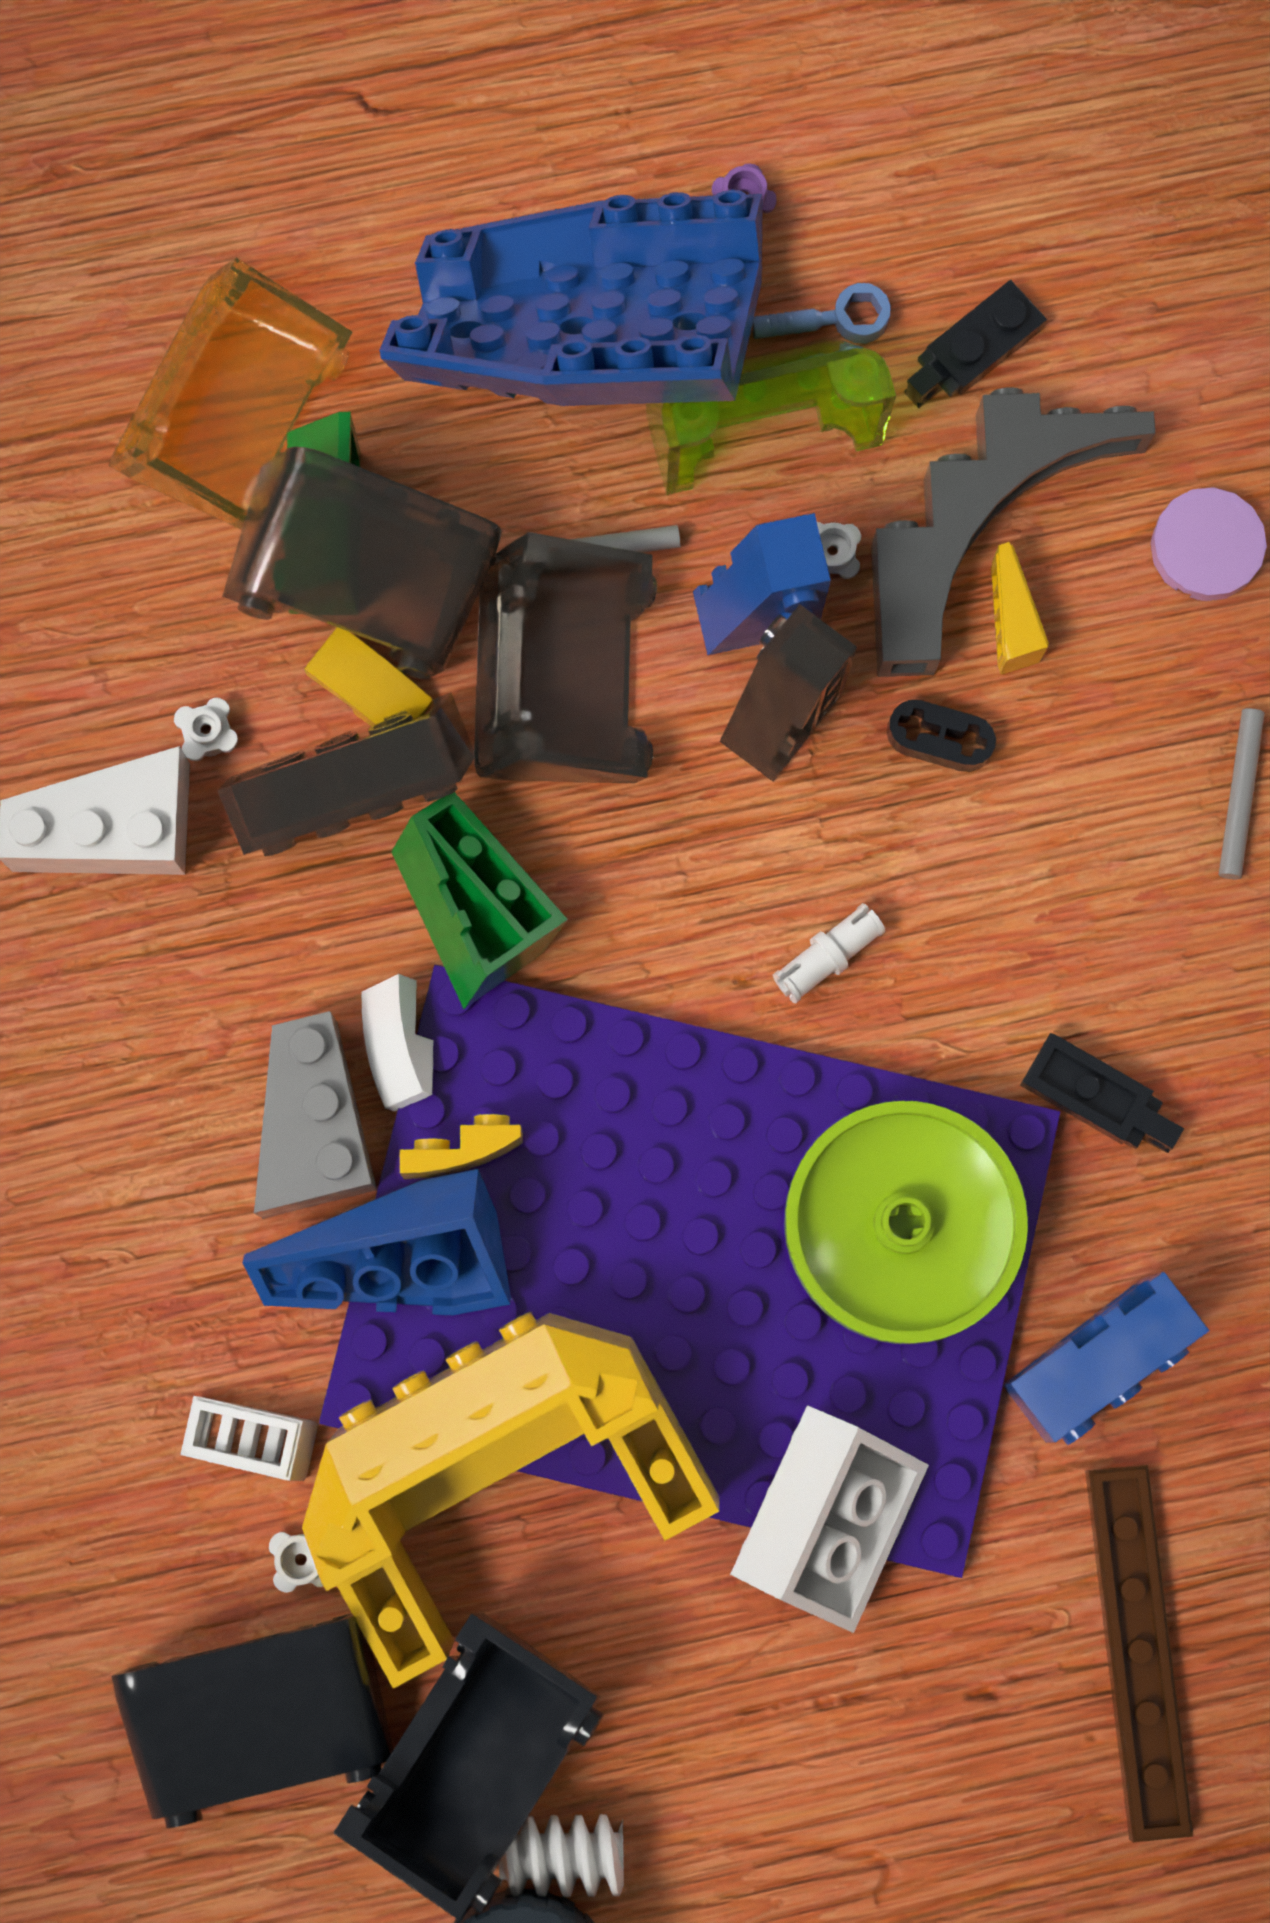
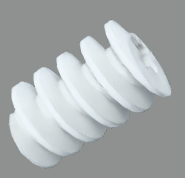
M600 1814L594 1832L589 1833L583 1816L575 1815L569 1833H564L558 1816L551 1815L544 1834H539L533 1816H528L521 1828L520 1834L516 1835L499 1863V1877L502 1881L507 1879L513 1896L523 1894L527 1880L532 1879L537 1895L545 1897L552 1879H557L563 1897H570L577 1878L582 1879L588 1897H595L601 1878L607 1879L613 1896H620L624 1886L623 1819L618 1832H613L608 1816Z

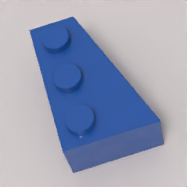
M1160 1272L1137 1281L1005 1382L1003 1387L1046 1443H1055L1062 1438L1069 1445L1095 1426L1096 1423L1091 1416L1109 1403L1116 1409L1127 1402L1143 1388L1139 1383L1156 1369L1162 1373L1171 1368L1189 1353L1188 1346L1210 1330L1166 1273Z

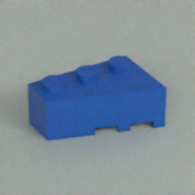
M815 513L756 525L730 552L733 564L728 569H726V565L717 566L711 572L713 584L711 586L699 585L693 591L707 656L777 641L778 646L781 647L794 646L808 641L812 633L818 632L831 582Z

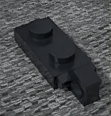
M1010 279L927 346L926 350L917 360L922 368L907 380L908 386L904 393L918 409L942 389L949 397L956 393L962 395L1045 327L1047 319Z
M1052 1033L1048 1035L1020 1084L1023 1088L1118 1143H1125L1134 1149H1137L1141 1141L1144 1140L1158 1149L1169 1153L1170 1150H1173L1184 1128L1158 1114L1163 1102L1152 1096L1153 1090Z

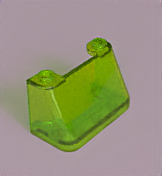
M829 340L744 360L735 401L646 403V418L666 495L694 488V471L697 464L702 459L714 457L715 449L712 436L715 434L716 429L801 409L815 407L821 431L825 432L833 430V428L844 431L853 439L856 452L883 446L896 393L889 368L885 360L878 353L842 340Z

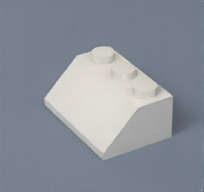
M807 1405L773 1482L767 1490L766 1497L747 1539L741 1547L740 1554L730 1575L779 1600L854 1633L929 1465L857 1426Z

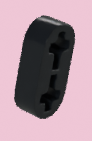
M922 700L902 702L894 709L887 725L889 743L897 752L958 771L972 772L982 768L988 762L996 745L994 730L986 720ZM911 715L922 718L921 728L938 733V736L920 733L916 741H911L905 738L907 734L906 729L899 726L898 722L908 723ZM966 731H971L976 734L975 743L984 746V748L975 749L971 757L961 754L962 745L960 743L944 739V737L949 736L962 739Z

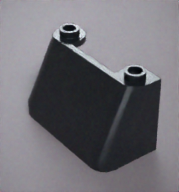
M352 1613L332 1618L333 1620L318 1623L314 1627L313 1624L295 1630L189 1656L172 1658L160 1664L155 1661L127 1668L111 1675L116 1701L152 1819L164 1818L166 1828H174L202 1820L201 1809L344 1773L347 1783L368 1780L374 1775L379 1774L382 1769L381 1763L388 1760L393 1752V1746L372 1650Z
M471 1613L455 1639L459 1643L456 1650L461 1654L459 1656H448L442 1666L444 1671L379 1774L374 1775L368 1783L367 1787L373 1793L368 1790L357 1807L350 1805L333 1834L458 1920H461L471 1907L480 1913L486 1908L502 1879L493 1874L573 1743L576 1741L584 1747L604 1716L602 1712L595 1708L600 1699L597 1693L485 1613Z

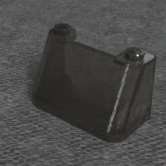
M290 447L260 468L222 597L238 602V610L251 617L269 620L272 619L273 613H283L291 609L391 647L389 655L399 663L397 669L400 672L418 679H430L431 676L442 673L447 666L495 557L502 530L497 524L484 517L326 453L305 447Z
M527 532L490 557L483 569L479 593L474 765L476 773L480 778L504 781L634 784L648 778V770L653 760V746L641 727L628 726L630 625L631 621L638 618L645 608L651 607L656 597L657 581L655 576L652 575L653 555Z

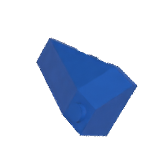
M479 1169L421 1180L244 1254L242 1262L264 1306L337 1309L345 1301L376 1303V1312H396L397 1304L433 1306L432 1314L458 1315L510 1305L511 1299L497 1212Z

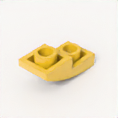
M476 1115L474 1116V1125H460V1149H450V1140L447 1139L414 1140V1149L400 1150V1175L404 1179L430 1178L469 1170L488 1163L523 1143L521 1125H510V1116Z

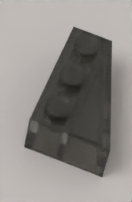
M800 604L788 619L779 614L762 635L759 643L763 647L756 658L758 662L720 739L722 744L773 782L842 696L857 646Z

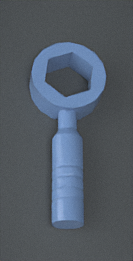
M857 283L848 286L840 293L836 301L835 310L821 312L813 308L754 316L752 323L754 339L783 336L785 334L817 331L822 326L835 324L837 331L845 339L853 343L866 344L875 341L884 333L890 318V303L887 295L879 287L870 283ZM871 302L879 314L873 325H854L846 313L850 303Z

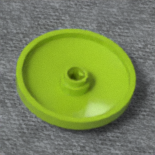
M894 1101L868 1106L849 1114L829 1127L814 1142L798 1165L791 1181L785 1206L784 1229L786 1245L795 1273L803 1288L823 1312L840 1325L864 1337L893 1344H918L943 1339L963 1331L986 1316L1000 1302L1013 1283L1022 1263L1027 1241L1028 1215L1026 1200L1018 1175L1002 1148L986 1131L963 1115L941 1106L917 1101Z

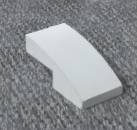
M397 974L361 992L363 1033L371 1072L385 1109L397 1111L398 1108L406 1107L432 1095L433 1040L415 1034L417 980L401 974Z

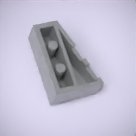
M328 1011L272 1025L254 1213L264 1219L376 1191L377 1187L336 1019Z

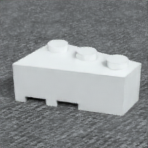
M180 746L1 800L0 860L12 872L185 875L190 762Z

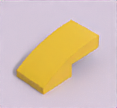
M340 624L304 668L308 677L350 706L356 716L399 747L434 703L433 699L407 676Z

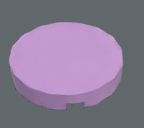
M1214 487L1193 489L1173 499L1159 516L1150 542L1153 564L1164 582L1176 591L1180 589L1182 592L1190 594V598L1201 601L1226 599L1243 590L1261 568L1267 547L1264 525L1253 507L1235 493Z

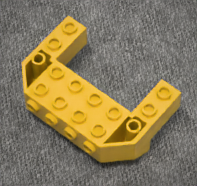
M528 1312L499 1329L503 1339L483 1350L478 1341H475L446 1358L450 1368L430 1379L425 1371L422 1370L395 1385L392 1389L396 1397L375 1408L370 1399L348 1410L339 1417L343 1426L338 1428L326 1443L302 1530L325 1590L328 1591L335 1586L338 1587L393 1689L447 1660L454 1643L450 1631L400 1542L405 1531L577 1437L585 1434L591 1447L606 1438L610 1440L664 1541L719 1512V1495L632 1337L552 1313H548L535 1320L532 1313Z

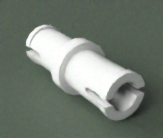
M862 903L857 907L856 911L825 934L820 931L810 939L811 946L784 968L777 970L773 974V978L786 997L790 995V1000L793 1003H797L803 995L832 972L839 975L849 967L847 960L876 937L884 934L885 927L873 910L869 911L868 906Z

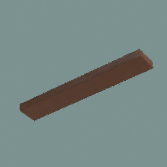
M1148 1465L1086 1470L1129 1840L1132 1842L1194 1837Z

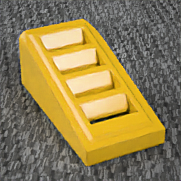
M1007 542L998 546L991 566L997 665L1000 674H1006L1040 663L1049 646L1014 546Z

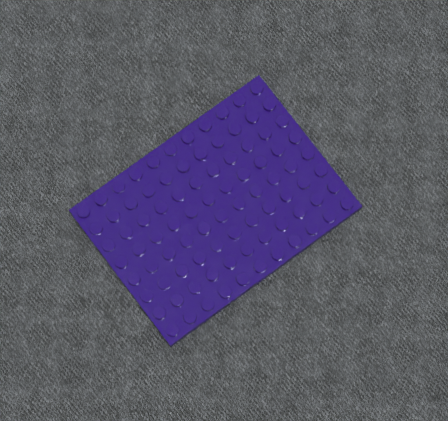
M434 964L417 1035L433 1040L432 1095L406 1107L398 1108L375 1200L421 1180L430 1179H404L400 1175V1150L414 1149V1140L447 1139L450 1140V1149H460V1125H474V1116L498 1114L510 1116V1125H521L523 1143L488 1163L465 1170L479 1169L497 1212L511 1295L510 1305L458 1315L432 1314L433 1306L397 1304L396 1312H376V1303L349 1302L319 1424L340 1428L343 1426L339 1419L342 1414L370 1399L375 1408L396 1397L392 1388L406 1378L424 1370L430 1379L450 1368L446 1358L459 1349L478 1341L483 1350L503 1339L499 1329L512 1320L528 1312L532 1313L535 1320L548 1313H552L632 1337L719 1495V1512L709 1518L752 1528L766 1497L767 1490L773 1482L791 1442L793 1433L798 1427L808 1405L857 1426L929 1465L887 1560L962 1578L1060 1111L503 981L463 1009L445 968ZM917 1101L930 1103L950 1109L976 1123L999 1144L1009 1158L1018 1175L1026 1200L1028 1215L1026 1248L1021 1266L1007 1293L986 1316L974 1325L949 1337L927 1343L893 1344L881 1342L850 1331L834 1321L822 1311L803 1288L791 1263L786 1245L784 1220L787 1194L796 1169L806 1152L829 1127L840 1119L860 1109L884 1102ZM585 1434L517 1470V1472L642 1501L608 1438L591 1447Z

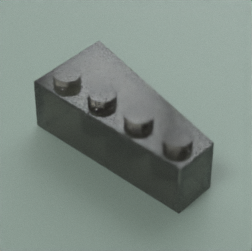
M452 692L432 699L434 706L430 712L415 719L406 710L385 717V721L368 729L370 735L368 737L360 739L358 732L349 731L314 748L316 755L307 757L305 751L300 750L230 777L217 791L243 855L262 849L264 856L275 855L297 844L295 837L315 831L317 838L328 837L347 829L350 826L348 819L369 813L371 820L381 819L404 808L402 801L423 795L424 800L429 802L457 791L456 783L462 780L476 755Z

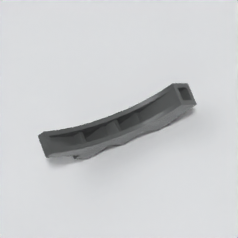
M1008 387L994 390L990 395H983L976 413L978 460H971V457L966 454H948L938 458L937 461L929 462L924 478L926 527H918V523L914 521L902 520L890 522L884 528H876L871 545L878 677L934 675L941 660L943 613L952 579L965 553L989 522L1023 492L1061 471L1101 458L1145 453L1155 435L1154 411L1137 412V409L1132 406H1115L1106 409L1103 413H1081L1077 408L1063 407L1051 410L1046 415H1041L1039 393L1024 394L1023 390L1019 388Z

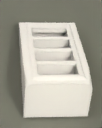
M194 1396L180 1455L288 1481H304L308 1474L318 1423L281 1413ZM214 1413L222 1415L215 1449L206 1447ZM238 1419L245 1420L238 1453H232L231 1448ZM263 1424L268 1425L269 1428L262 1459L255 1457ZM288 1430L281 1463H279L285 1433Z

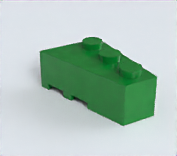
M453 790L413 815L391 851L463 1009L543 954L568 920Z

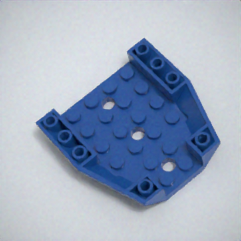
M726 190L715 196L690 197L686 193L674 192L660 198L635 199L629 195H616L605 201H595L455 230L446 229L426 235L415 261L423 304L418 315L391 320L379 350L381 359L404 381L467 390L468 387L488 389L498 396L514 398L519 394L537 397L546 404L558 406L735 401L762 283V193L745 194L740 190Z

